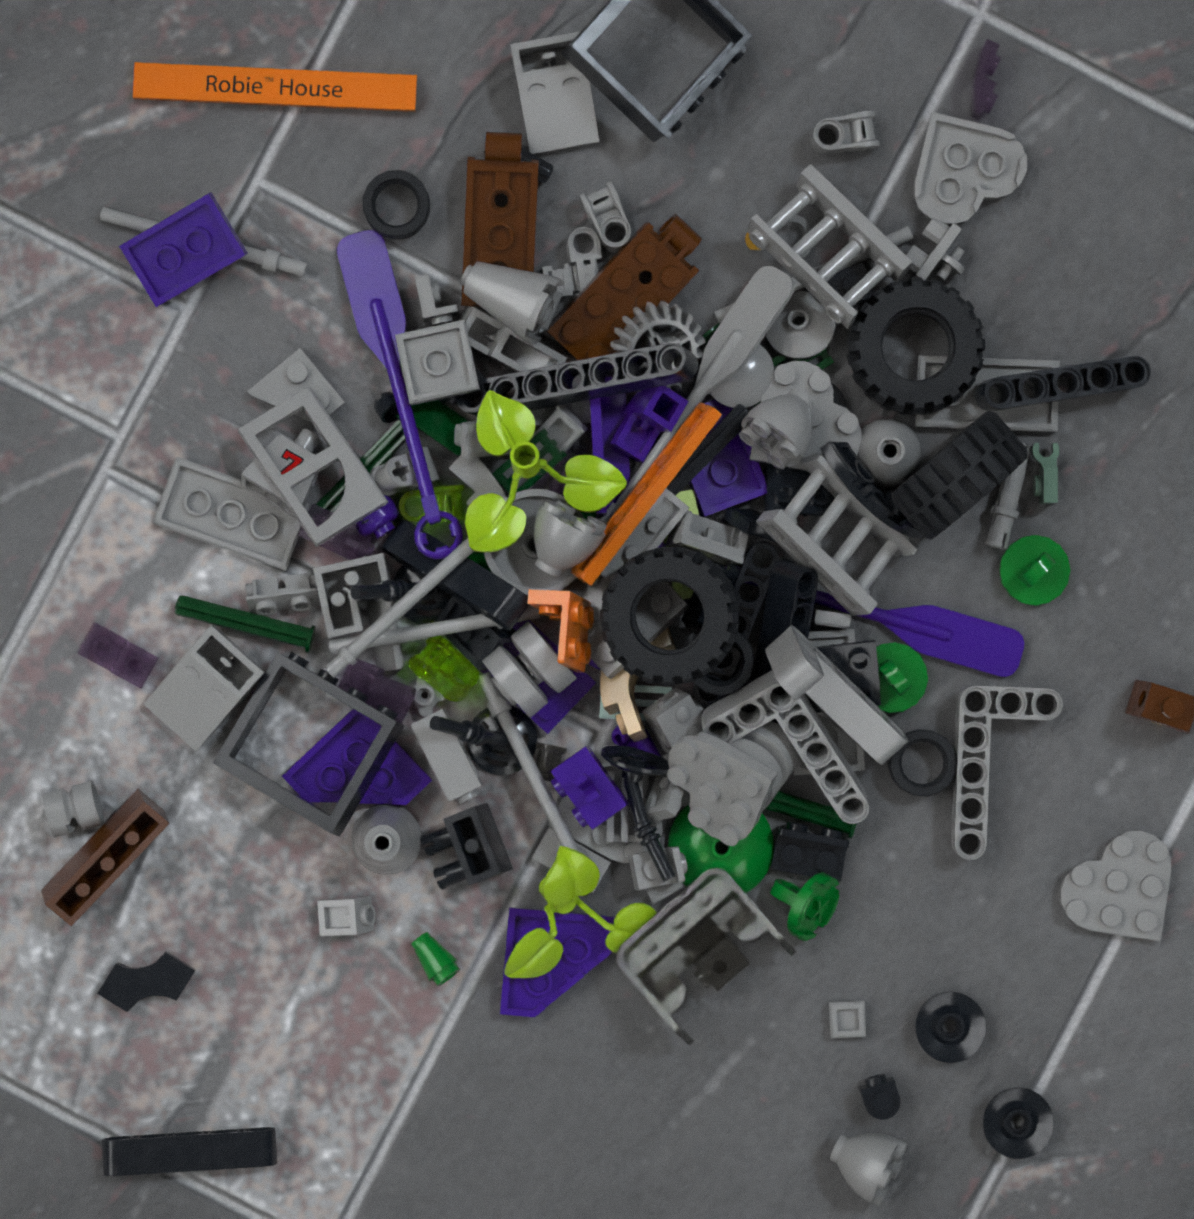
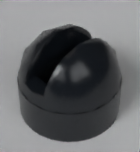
M383 392L379 400L375 399L374 409L384 423H391L398 419L396 417L398 415L393 393Z

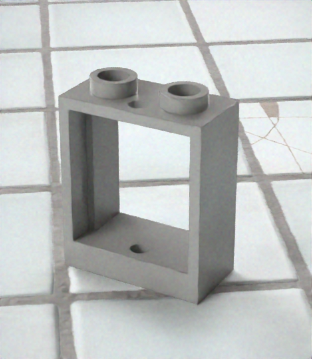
M443 708L411 724V727L448 801L457 799L460 805L478 796L480 793L477 788L482 786L483 782L463 742L457 736L430 728V720L433 716L451 719L446 708Z

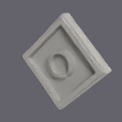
M465 319L395 335L410 405L480 391Z

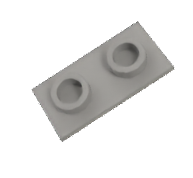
M309 572L284 576L285 588L280 589L278 577L252 580L251 584H246V601L250 613L269 616L281 610L306 611L311 609L312 606L321 605L315 576H310Z

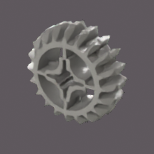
M660 301L657 308L652 302H647L645 312L639 307H634L633 313L635 317L632 320L628 316H622V320L626 324L625 328H614V332L620 339L610 342V346L617 351L615 353L635 350V345L642 335V342L636 349L655 346L654 338L659 344L676 343L692 352L697 359L702 358L704 353L698 347L706 343L705 338L698 334L701 331V326L697 322H692L693 316L688 311L682 313V308L677 304L670 308L669 304L665 301ZM668 324L676 326L677 329L672 332L667 330L657 333L653 327ZM681 355L677 357L675 362L673 360L672 370L680 366L682 362ZM644 362L639 369L644 366L648 368V362ZM638 371L639 376L644 374L643 372ZM681 383L665 385L668 388L673 386L677 391H682Z

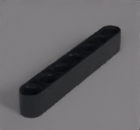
M676 343L660 344L479 379L480 391L457 395V403L463 411L477 417L481 403L475 407L474 401L479 394L482 393V401L489 390L507 397L508 391L515 387V394L512 399L533 411L685 382L695 376L698 370V361L692 352ZM681 355L682 362L680 366L672 370L673 360ZM644 362H648L647 371L639 376L640 366ZM614 368L613 378L605 382L607 372ZM577 375H581L579 385L573 389L572 382ZM545 381H548L547 390L540 395V386Z

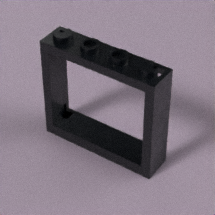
M608 0L561 54L653 143L664 136L669 139L682 126L679 119L686 111L689 114L693 113L704 101L705 98L701 96L708 86L711 89L715 88L727 74L723 71L730 61L735 64L744 56L747 50L744 45L753 36L717 0H683L727 44L659 121L587 52L588 48L631 0Z
M292 651L288 657L277 652L213 764L329 833L340 837L405 725L395 720L398 713L381 703L377 709L367 704L366 701L369 696L352 686L349 687L347 692L336 686L339 679L333 678L328 672L320 669L318 674L306 668L309 661ZM286 670L382 725L331 814L235 758Z

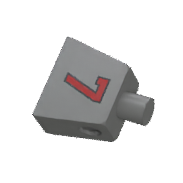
M302 429L294 442L283 435H278L265 450L283 475L315 456L312 452L320 442V438L312 431ZM255 458L241 474V486L296 518ZM320 472L292 488L304 508Z

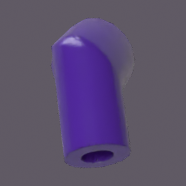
M616 726L611 733L612 742L617 746L633 747L661 756L646 728L645 731L648 738L634 742L628 733L622 735L619 726Z

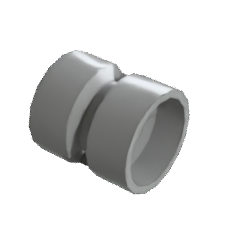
M93 781L74 785L70 792L62 788L43 793L44 810L54 838L75 832L77 826L85 830L104 825L103 810Z

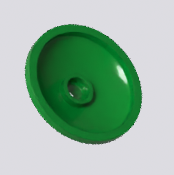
M689 805L681 810L670 829L668 847L678 846L680 852L686 858L687 872L684 874L685 882L682 883L687 888L703 897L724 900L744 895L762 881L770 868L774 853L772 830L763 813L746 838L739 840L734 846H729L725 854H718L715 851V845L721 840L711 837L704 830L690 823L688 819V814L691 811Z

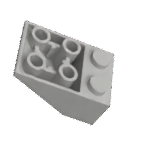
M581 31L510 44L528 145L532 154L600 142L590 81L561 54Z
M210 625L175 665L144 705L197 752L261 681L266 671L218 627Z

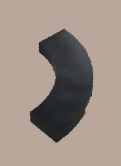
M829 441L820 448L843 484L875 517L890 528L906 536L923 538L894 505L891 496L892 492L888 491L884 494L872 484L874 477L858 459L848 442Z

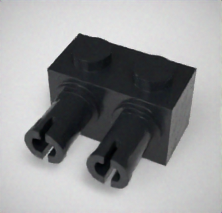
M488 803L471 807L444 818L446 827L421 836L422 845L434 842L433 845L424 848L428 856L431 857L453 846L459 860L434 869L435 878L447 876L437 881L439 888L442 890L464 880H467L468 885H473L513 869Z

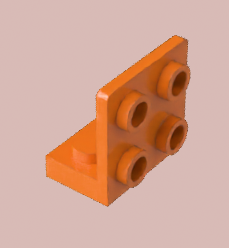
M529 589L527 604L537 608L539 614L549 616L550 620L561 621L557 662L575 672L584 673L586 664H589L591 659V645L588 642V631L594 624V610L591 607V602L571 591Z

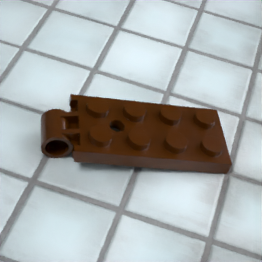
M486 132L485 159H475V157H468L463 273L468 265L474 266L478 261L534 272L539 160H532V162L521 161L522 133ZM503 193L507 195L508 204L505 207H498L495 204L494 200L497 194ZM462 285L461 306L481 307L464 294V286Z
M677 214L672 215L657 233L649 222L644 223L627 244L617 252L550 324L546 331L577 360L617 352L610 346V342L620 339L614 332V328H625L626 324L623 322L622 316H628L632 320L635 317L633 313L634 307H639L645 312L647 302H652L656 308L660 301H665L669 304L700 271L694 265L691 266L684 258L695 250L702 238ZM647 270L651 272L652 278L648 283L644 284L639 281V274Z

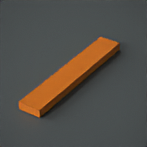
M698 403L607 522V527L604 531L606 536L599 547L586 560L574 566L570 573L592 586L722 416L718 410L707 404Z

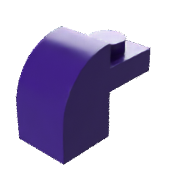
M659 386L637 392L623 410L622 414L625 415V418L610 444L635 461L644 462L660 432H672L689 401L667 386Z

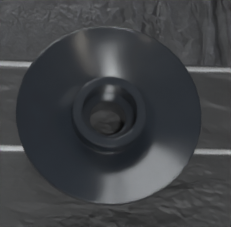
M953 991L942 992L932 996L921 1006L915 1021V1033L920 1046L929 1056L941 1062L957 1063L970 1058L979 1050L986 1035V1020L980 1006L969 996ZM948 1019L954 1020L956 1023V1028L952 1032H945L943 1029V1024Z
M1014 1087L1001 1091L990 1100L983 1115V1131L989 1144L1001 1155L1013 1159H1025L1038 1154L1049 1143L1054 1130V1117L1049 1104L1041 1095L1027 1088ZM1015 1115H1020L1023 1118V1124L1018 1128L1012 1127L1010 1123L1011 1118Z

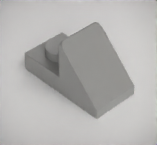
M669 754L663 755L662 758L668 761ZM667 773L656 775L645 805L648 819H652L655 822L676 817L681 806L689 805L690 794L682 787L672 784L667 777Z

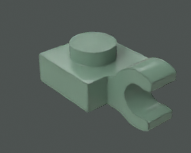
M1033 443L1031 455L1041 467L1039 475H1034L1033 494L1034 496H1039V504L1058 503L1057 458L1059 456L1058 443H1052L1050 456L1043 457L1039 453V443Z

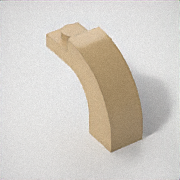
M669 627L651 642L652 645L661 649H676ZM622 669L612 679H609L601 671L600 694L602 704L609 715L620 711V714L615 715L622 735L628 733L634 742L648 738L634 696L635 685L639 677L634 674L631 675Z

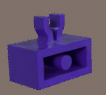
M585 746L551 770L555 777L551 780L553 787L562 798L566 796L570 798L575 805V808L571 811L583 828L589 825L591 830L596 829L629 805L623 793L589 746Z

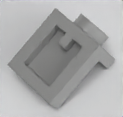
M429 274L415 276L424 322L431 321L432 326L453 322L452 316L458 315L457 304L436 308L435 303L441 302L437 281L430 283Z
M679 847L663 848L676 874L674 878L663 882L648 851L628 855L634 889L642 890L671 883L685 882L684 874L687 872V862Z
M371 896L317 901L320 936L358 935L374 930L376 912L372 905Z

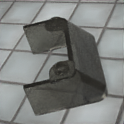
M711 868L702 873L629 937L617 951V963L670 1028L689 1046L694 1042L693 1038L673 1016L685 1005L688 996L687 988L678 978V975L727 932L731 930L741 941L747 943L756 942L770 932L791 956L797 952L735 880L721 868Z

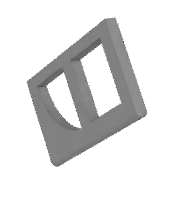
M310 387L304 388V390L238 429V433L316 547L388 503L378 485ZM304 410L328 445V448L282 475L257 437L299 411ZM338 461L345 477L344 495L331 517L317 527L292 488Z

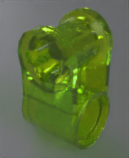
M465 485L433 487L440 511L451 513L459 522L465 521L466 514H463L462 492L465 491ZM412 490L402 496L399 502V511L403 519L417 524L425 513L423 512L420 516L412 517L406 513L404 508L408 499L413 497L421 499L419 490ZM448 496H451L452 512L449 511ZM442 518L440 523H449L450 521Z
M442 636L427 638L426 646L419 654H414L408 662L410 669L416 676L425 680L440 692L444 698L453 702L464 700L479 679V671ZM454 677L460 678L464 684L457 682Z

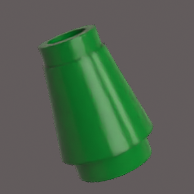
M428 932L422 934L411 943L429 982L434 981L437 986H441L460 971L456 964L458 960L436 939L431 937Z

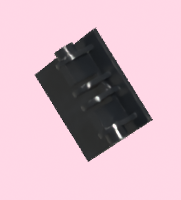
M767 463V497H765L764 511L785 510L811 474L808 471L788 467L780 469ZM821 484L799 515H803V517H807V515L822 516L835 497Z
M863 640L862 642L817 647L877 706L881 705L876 640ZM809 697V702H810V704L812 705V707L814 708V710L816 711V713L824 712V711Z

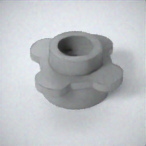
M421 674L416 679L417 683L411 689H407L403 697L406 703H412L419 709L421 716H429L433 713V707L438 701L445 699L446 691L444 688L433 684L429 675ZM423 692L428 693V697L426 699L422 698L421 696Z

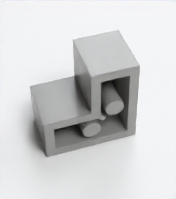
M380 553L313 568L328 638L365 631L359 600H354L351 597V588L354 585L382 584L385 580H391L385 554Z

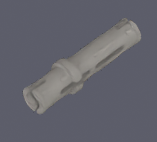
M1024 444L1029 458L1032 446ZM1028 458L1000 483L995 506H992L990 511L993 516L985 543L987 546L1004 550L1008 549L1014 519H1018L1019 512L1016 510Z

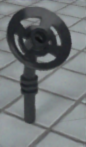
M402 565L397 571L394 580H385L382 584L354 585L351 588V597L354 600L382 598L384 601H394L396 603L421 579L418 574ZM405 578L411 581V583H406L403 579ZM435 586L404 616L418 624L435 622L441 613L423 616L416 614L418 609L430 611L440 607L443 611L449 599L444 598L445 591ZM423 599H434L436 601V603L432 605L421 604Z
M511 706L512 709L509 710L511 715L521 721L517 725L521 735L528 734V749L533 757L538 741L534 723L525 712ZM488 708L477 714L472 722L468 720L458 722L439 716L431 718L430 728L432 730L457 736L459 740L467 742L471 758L486 772L495 775H509L522 769L503 729L499 730L498 724L500 723L497 717L493 718ZM483 721L489 726L488 729H485L484 725L481 724ZM493 748L499 751L505 750L506 755L499 756L492 753L491 750ZM488 755L497 761H507L508 766H495L483 758Z
M603 747L601 756L611 765L622 770L621 776L624 778L623 782L635 823L633 830L634 832H639L636 836L638 839L642 838L641 846H646L663 882L674 878L676 874L658 840L661 836L659 833H655L657 828L656 826H651L653 820L647 817L638 783L642 781L643 776L666 774L669 770L668 761L656 754L632 747ZM613 757H621L622 759L616 761V760H614V759H612V758H613Z

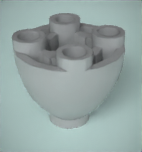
M791 389L786 395L767 399L756 405L743 418L741 423L743 429L739 433V437L747 445L758 447L767 454L768 461L777 468L784 469L787 464H798L805 455L811 440V410L814 407V402L806 393L798 389Z
M879 419L865 425L861 429L862 440L857 457L874 477V482L872 483L874 486L882 489L896 488L918 470L922 457L921 444L915 432L904 422L894 419ZM887 444H892L897 449L896 455L892 458L886 457L883 453V449Z
M557 499L556 503L550 500L543 502L534 524V543L538 556L535 565L544 572L556 577H561L564 570L582 563L591 556L605 538L604 531L607 527L605 523L594 517L588 516L585 519L576 514V509L562 499Z
M866 1133L852 1137L841 1135L831 1153L830 1161L837 1164L840 1174L853 1192L865 1201L881 1207L889 1190L887 1185L890 1179H896L904 1160L902 1157L908 1143L900 1138L883 1133Z

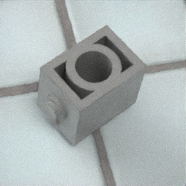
M677 688L672 689L641 711L662 749L668 754L681 736H697L699 732H702L701 715L704 711L703 707L695 698L692 699L690 694Z

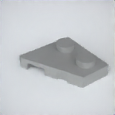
M301 348L248 390L252 397L277 406L304 390V388L310 387L330 416L346 404ZM304 410L294 414L311 422Z

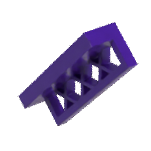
M605 377V382L610 381L613 377ZM626 393L590 399L593 456L599 457L615 466L625 477L628 485L630 482L629 456L610 444L625 418L622 412L626 407ZM623 491L620 494H618L606 507L602 508L599 511H596V517H603L607 515V509L609 508L612 502L616 503V501L621 496Z

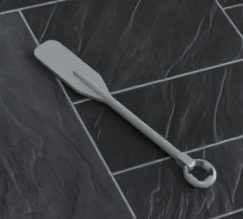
M764 266L753 275L708 341L704 349L695 387L686 399L689 402L672 432H664L616 503H611L607 509V515L595 517L596 519L607 524L698 403L702 402L707 394L745 366L795 291L794 281L789 275L773 266Z

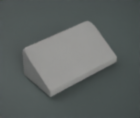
M379 600L370 602L367 605L370 626L395 604L394 601ZM398 621L388 630L398 629ZM401 643L374 647L377 670L379 672L404 669L405 664Z

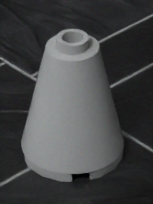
M478 261L474 266H467L460 284L464 286L463 292L466 296L523 340L535 345L541 340L540 337L536 336L540 328L547 330L556 314L562 297V293L556 290L557 286H564V281L555 276Z
M379 804L366 810L357 819L351 835L352 849L357 860L368 870L383 875L396 874L407 869L416 860L422 845V831L416 818L406 809L393 804ZM379 836H384L389 840L387 849H382L377 844Z

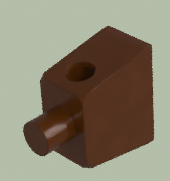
M1135 680L1125 713L1190 734L1194 721V696L1156 683ZM1146 693L1145 700L1141 706L1143 696Z

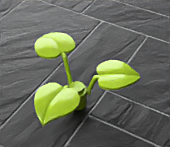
M489 390L480 405L477 415L476 431L478 441L481 447L493 456L504 455L511 449L510 460L514 473L507 501L498 494L487 493L478 496L469 505L465 516L469 547L473 551L488 553L503 550L517 542L524 533L527 520L526 514L522 509L512 506L515 501L519 480L535 476L540 469H544L558 482L566 484L563 490L565 501L577 511L585 513L599 511L606 507L626 488L627 481L615 466L592 455H578L569 459L565 466L566 477L560 475L547 464L545 459H540L537 447L530 442L536 428L532 412L522 403Z
M559 846L552 867L539 884V892L548 903L544 910L548 915L550 931L548 933L543 928H536L524 935L513 949L506 963L504 974L509 978H535L550 972L558 964L563 953V945L559 940L554 939L557 935L554 913L567 914L576 905L603 928L610 931L605 939V944L608 949L617 954H629L645 947L655 937L662 922L655 909L650 905L633 903L618 912L614 919V924L608 923L578 897L587 895L596 888L600 878L598 867L585 854L565 846Z

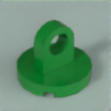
M1039 535L1021 537L1010 544L1001 556L999 565L1001 585L1008 595L1019 603L1033 606L1049 603L1060 596L1068 584L1071 571L1068 556L1062 547L1049 537Z
M897 642L876 646L881 705H878V707L888 713L903 712L913 707L924 695L928 683L927 667L922 657L910 646Z
M821 872L810 878L803 887L783 879H775L770 894L791 906L787 921L789 934L802 941H807L816 937L817 934L814 931L818 926L824 928L829 923L840 897V891L835 888L839 885L837 879Z

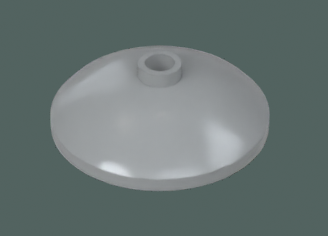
M528 489L516 493L512 506L522 509L526 514L527 520L524 533L517 542L503 550L483 552L490 571L527 596L529 589L561 591L577 578L570 573L572 568L564 570L561 577L550 575L539 569L535 565L538 558L537 552L531 551L528 547V542L534 539V524L541 504L546 502V500L555 503L557 499L565 500L564 496L545 489ZM576 510L575 513L583 517L581 512Z

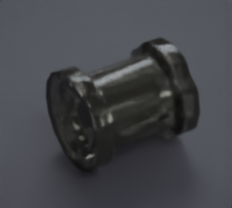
M536 742V748L538 749L536 765L543 779L551 782L555 778L551 770L561 764L562 755L567 753V748Z

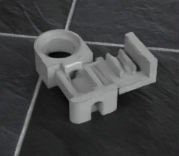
M579 227L568 236L566 249L569 264H564L563 269L552 270V266H545L540 269L541 274L549 275L548 272H551L552 276L564 281V286H557L556 290L562 293V297L572 296L575 291L580 293L599 273L597 261L602 259L600 240L597 233L591 228ZM579 234L588 235L593 242L592 250L586 254L577 252L573 246L575 236Z

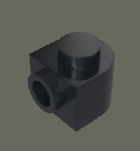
M878 1074L864 1079L866 1085L859 1086V1091L868 1113L880 1120L893 1117L900 1107V1096L894 1078H886L885 1074Z

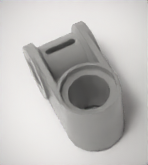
M862 111L821 120L810 134L811 147L821 155L861 152L879 148L880 141L875 138L872 120L876 117L875 111ZM824 128L832 130L835 133L836 142L832 145L823 144L818 137L819 130Z
M612 181L606 183V187L588 195L582 193L579 195V198L590 223L593 224L602 246L609 252L617 253L630 240L631 228L623 211L618 193ZM614 226L622 228L626 233L623 240L616 243L609 241L605 236L607 230Z
M422 447L432 484L440 479L428 447ZM409 452L389 459L386 464L375 467L369 473L382 493L387 496L419 489Z

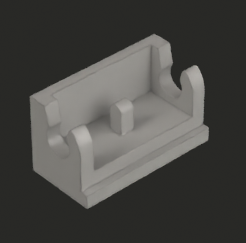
M688 510L668 534L666 546L688 548L707 556L714 563L726 567L728 564H735L736 566L744 563L748 534H745L736 527L724 525L693 514L692 511Z

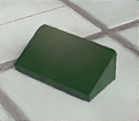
M439 400L411 405L417 429L459 457L461 455V447L454 443L456 424L469 421L445 404H442Z

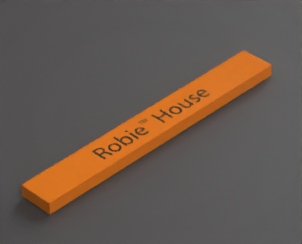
M134 62L133 99L416 112L417 75Z

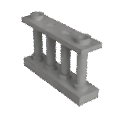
M810 164L799 176L796 184L799 193L767 223L755 214L750 220L747 232L752 243L757 248L765 249L825 307L827 315L834 322L842 323L849 329L858 314L853 306L884 277H891L894 281L902 279L907 274L912 261ZM815 204L824 213V218L791 248L777 232L806 205ZM833 228H840L849 237L850 242L816 272L802 257ZM859 252H865L874 261L875 267L842 297L827 282Z
M825 456L805 457L800 464L811 474L785 510L763 511L756 523L797 563L815 569L819 577L818 583L852 616L871 614L878 603L869 595L870 586L893 555L895 557L914 555L917 549L909 542L908 536L887 526L856 499L834 472ZM822 484L835 499L808 534L797 525L796 518ZM846 508L859 523L834 557H830L821 548V541ZM870 532L883 546L856 581L845 572V564Z

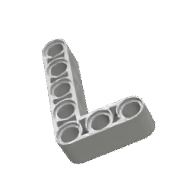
M790 625L765 648L774 676L782 688L795 700H798L806 693L880 765L887 762L909 742L903 731L793 625Z
M773 670L711 704L703 711L701 715L702 732L713 735L728 744L776 718L838 816L849 824L862 822L869 813L868 799L865 788L805 694L798 700H795L787 692L781 695L772 693L774 688L781 686L776 680ZM753 704L757 706V708L752 712H744L740 710L744 705ZM795 715L806 716V719L799 723L790 721ZM715 722L726 724L724 728L719 730L710 728V725ZM813 743L824 744V746L817 751H812L808 749V747ZM831 771L842 772V774L836 778L826 777V775ZM851 798L860 800L852 806L844 804L845 801Z
M967 686L959 692L956 700L955 755L957 766L953 779L951 844L955 854L961 858L976 860L984 854L987 846L991 718L1052 720L1061 713L1063 708L1062 698L1055 690L1048 688ZM973 691L978 692L983 698V705L976 712H971L965 705L966 696ZM1007 693H1013L1018 699V707L1012 713H1006L1001 707V698ZM1043 694H1048L1053 699L1054 706L1048 714H1041L1036 707L1037 699ZM970 727L978 728L982 735L981 742L975 747H969L964 742V733ZM974 762L979 766L981 773L978 780L969 783L963 778L962 771L965 765ZM968 798H974L979 804V811L972 818H966L961 812L962 803ZM966 834H974L978 840V846L972 853H964L960 848V840Z

